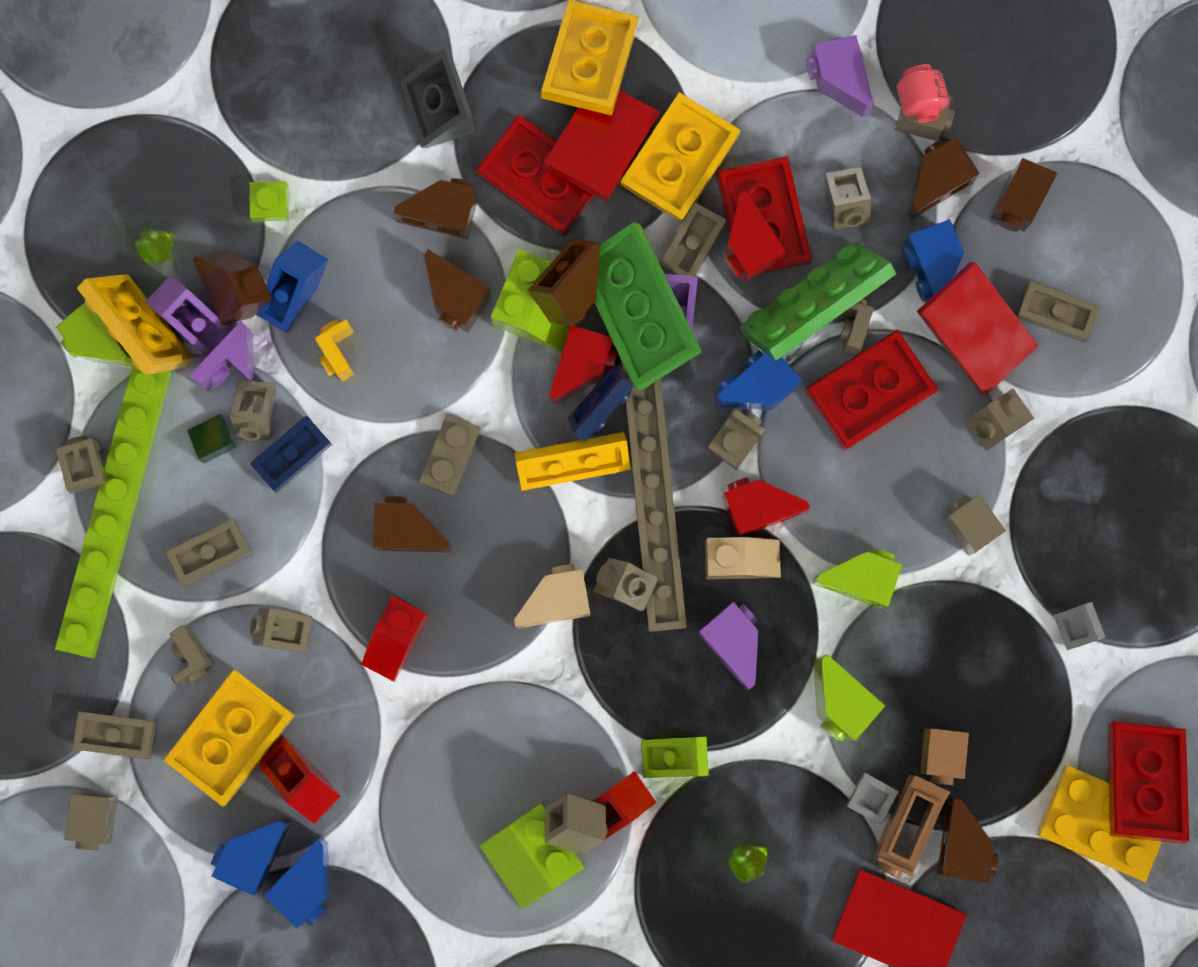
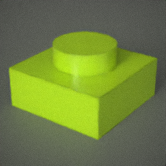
M286 181L250 182V219L252 222L289 221V191Z

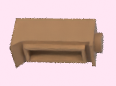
M908 775L872 857L881 862L879 870L900 879L902 873L913 877V872L950 791L916 775ZM916 796L930 803L906 858L893 853L892 850Z

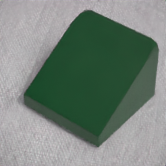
M221 414L187 430L196 455L202 463H206L237 447Z

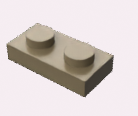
M694 202L660 262L662 270L668 274L696 277L727 219Z
M1030 281L1027 284L1016 316L1023 321L1086 343L1091 335L1100 306Z
M446 414L419 483L455 497L481 433V427Z
M234 518L166 551L182 586H186L252 553Z
M78 711L72 749L151 759L157 721Z

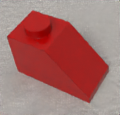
M745 190L738 197L726 250L728 257L725 258V262L735 277L741 275L744 282L747 283L781 262L786 250Z
M570 326L549 393L550 402L557 404L599 382L604 377L605 370L609 371L615 365L618 354L616 349H612L613 341L611 337L576 326Z
M748 477L728 484L729 491L724 492L722 495L737 537L748 535L802 515L811 509L808 501L761 480L750 483Z
M392 596L374 629L361 665L395 682L430 616Z
M284 736L266 753L258 764L284 801L313 824L341 797L328 779Z
M635 771L592 800L595 803L604 805L606 808V839L633 822L657 803Z

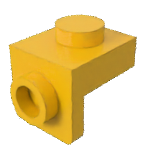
M347 319L342 322L334 320L320 329L319 332L321 334L315 337V340L324 353L318 359L329 376L336 373L343 382L355 374L336 343L353 334L354 330Z

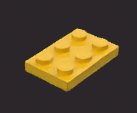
M568 0L542 86L541 98L612 115L637 30L639 16Z
M679 92L620 181V186L682 224L694 202L696 203L739 137L741 130Z
M128 274L86 278L77 287L78 291L85 298L87 307L101 318L108 327L107 330L110 336L123 346L130 355L132 364L145 375L185 368L194 359L193 355L166 321L145 303L147 297Z
M234 669L163 761L222 807H225L289 725L295 714L238 670Z
M1064 765L1036 834L1145 883L1162 843L1160 841L1110 836L1109 783L1068 765Z

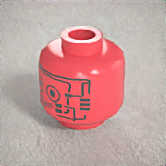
M929 64L918 65L905 70L903 77L896 84L903 115L908 118H917L918 123H928L940 117L939 112L949 104L943 74L939 70L932 69Z

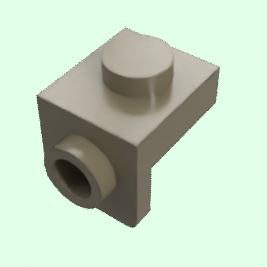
M1013 388L966 420V423L984 449L989 450L1035 418Z
M608 558L606 564L600 568L597 574V585L593 592L622 602L636 610L643 611L655 587L657 577L628 562Z

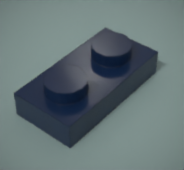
M615 363L570 414L568 420L575 435L586 441L592 433H597L601 430L607 420V416L616 406H621L630 396L631 389L634 387L627 371Z
M306 415L255 458L250 465L270 488L277 493L333 444Z

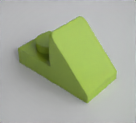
M707 737L641 740L643 778L709 775Z

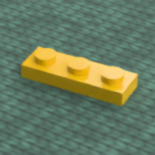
M624 432L589 438L586 441L579 440L514 453L522 491L631 470Z

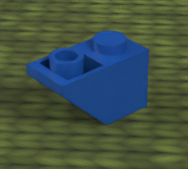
M950 219L909 234L903 243V259L909 269L914 268L919 280L916 282V289L922 302H927L954 277L963 257L964 251Z
M758 350L744 363L747 369L739 377L736 378L731 374L716 388L720 393L717 395L715 403L723 408L772 410L800 385L802 379L782 357L775 361L766 353L764 354L761 350Z

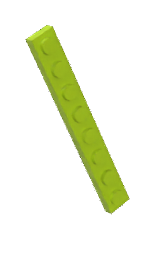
M136 367L131 369L104 467L107 483L101 484L98 489L55 650L95 659L172 376L171 371L145 375Z

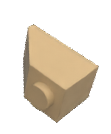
M749 537L707 538L705 541L706 579L780 578L779 540Z
M574 564L553 567V574L544 576L514 619L515 627L520 629L590 616L583 570H575Z

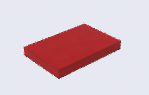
M619 90L612 115L578 107L545 159L543 168L608 202L659 119L660 112Z
M518 114L475 170V173L564 237L594 195L543 168L545 159L557 141Z
M788 156L717 171L716 176L729 233L731 232L739 194L746 190L786 250L783 260L762 274L812 263Z
M969 262L916 311L978 392L983 395H987L1039 346L976 262Z
M898 329L805 388L808 397L844 451L939 391Z
M1117 721L1110 722L1108 724L1110 836L1180 844L1189 842L1186 729Z
M859 869L831 941L892 967H947L967 914Z

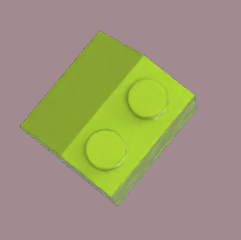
M518 249L491 315L492 324L496 328L562 352L570 326L550 323L528 291L552 262Z
M822 655L813 662L817 716L824 721L820 727L835 741H856L883 710L885 705L829 655Z
M543 802L479 845L521 909L551 892L585 868V864L577 853L545 843L546 807Z

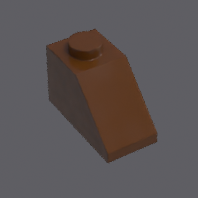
M957 137L946 143L943 139H940L924 150L926 155L918 168L908 210V216L911 220L972 185L980 174Z
M1022 158L1007 178L991 218L998 220V224L1007 230L1014 232L1021 230L1024 232L1033 222L1057 172Z
M452 178L450 182L439 180L396 205L394 216L397 223L468 239L478 202L477 190L472 187L470 182L462 179Z
M572 239L528 289L550 323L575 326L576 323L585 317L586 311L596 301L600 247L597 242Z
M428 249L424 257L434 306L440 315L438 320L455 332L460 327L468 333L492 298L491 290Z
M226 250L195 256L192 259L222 325L251 319L272 300L258 266Z
M386 496L384 502H375L374 549L377 551L451 553L452 545L413 503H407V497Z
M948 798L937 873L942 876L989 884L990 875L995 876L998 867V853H994V844L964 802L959 799Z

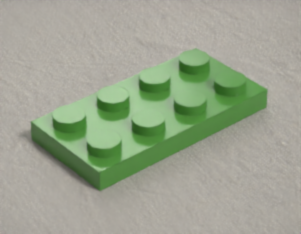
M633 222L599 245L600 254L595 304L635 389L643 390L702 351L641 225Z
M856 242L853 245L842 248L837 253V256L824 266L813 269L809 272L807 278L796 286L782 291L778 298L764 309L753 312L748 317V320L741 324L739 328L747 340L777 361L896 275V272L891 262Z

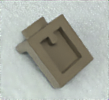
M857 167L825 173V184L833 208L834 228H852L868 224L871 214V197L862 168Z
M864 299L842 313V315L853 318V320L846 318L840 335V340L845 341L843 352L853 356L858 355L862 349L874 307L866 305L867 301Z
M238 380L230 414L235 437L248 441L271 440L272 428L270 421L277 392L275 383Z
M734 408L727 421L707 447V450L735 470H738L765 431L760 426L762 423L761 419L747 409L740 412Z
M87 436L74 437L66 441V446L56 449L66 490L71 494L107 483L99 455L102 452L101 444L93 438L88 439Z
M259 608L258 614L252 617L249 632L250 636L253 637L252 645L306 653L312 616L271 608Z
M181 625L169 633L174 641L171 644V648L180 662L185 663L187 661L189 666L172 676L171 679L174 684L183 685L187 683L190 687L204 679L208 675L206 669L214 663L192 628Z

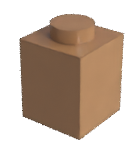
M931 728L924 729L920 774L931 775V783L953 785L954 778L965 779L969 733Z

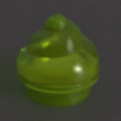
M145 230L140 234V238L135 241L136 249L149 266H153L156 263L162 265L168 261V257L172 253L171 247L174 244V234L162 230Z
M750 844L736 847L733 850V855L728 859L729 866L734 875L743 883L759 880L765 873L768 850L762 846Z

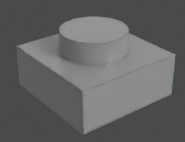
M1092 602L1054 615L1067 650L1105 638Z
M863 773L846 807L881 825L899 791L867 773Z

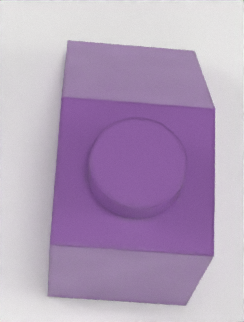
M857 35L814 44L810 58L806 59V65L810 80L816 79L818 91L861 117L868 116L874 102Z
M171 275L145 301L146 304L206 357L232 331L226 324L222 325L220 319Z
M733 602L697 634L746 690H750L755 685L759 631L754 624L758 620L744 604L738 608Z

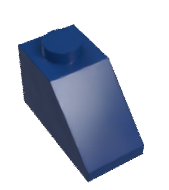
M297 240L275 259L266 284L272 300L256 315L287 333L318 288L328 259Z
M285 819L228 840L226 845L220 844L211 860V865L215 867L211 877L252 896L260 893L292 822Z
M323 837L317 839L264 895L296 928H299L305 922L311 927L327 910L322 904L329 897L328 842Z

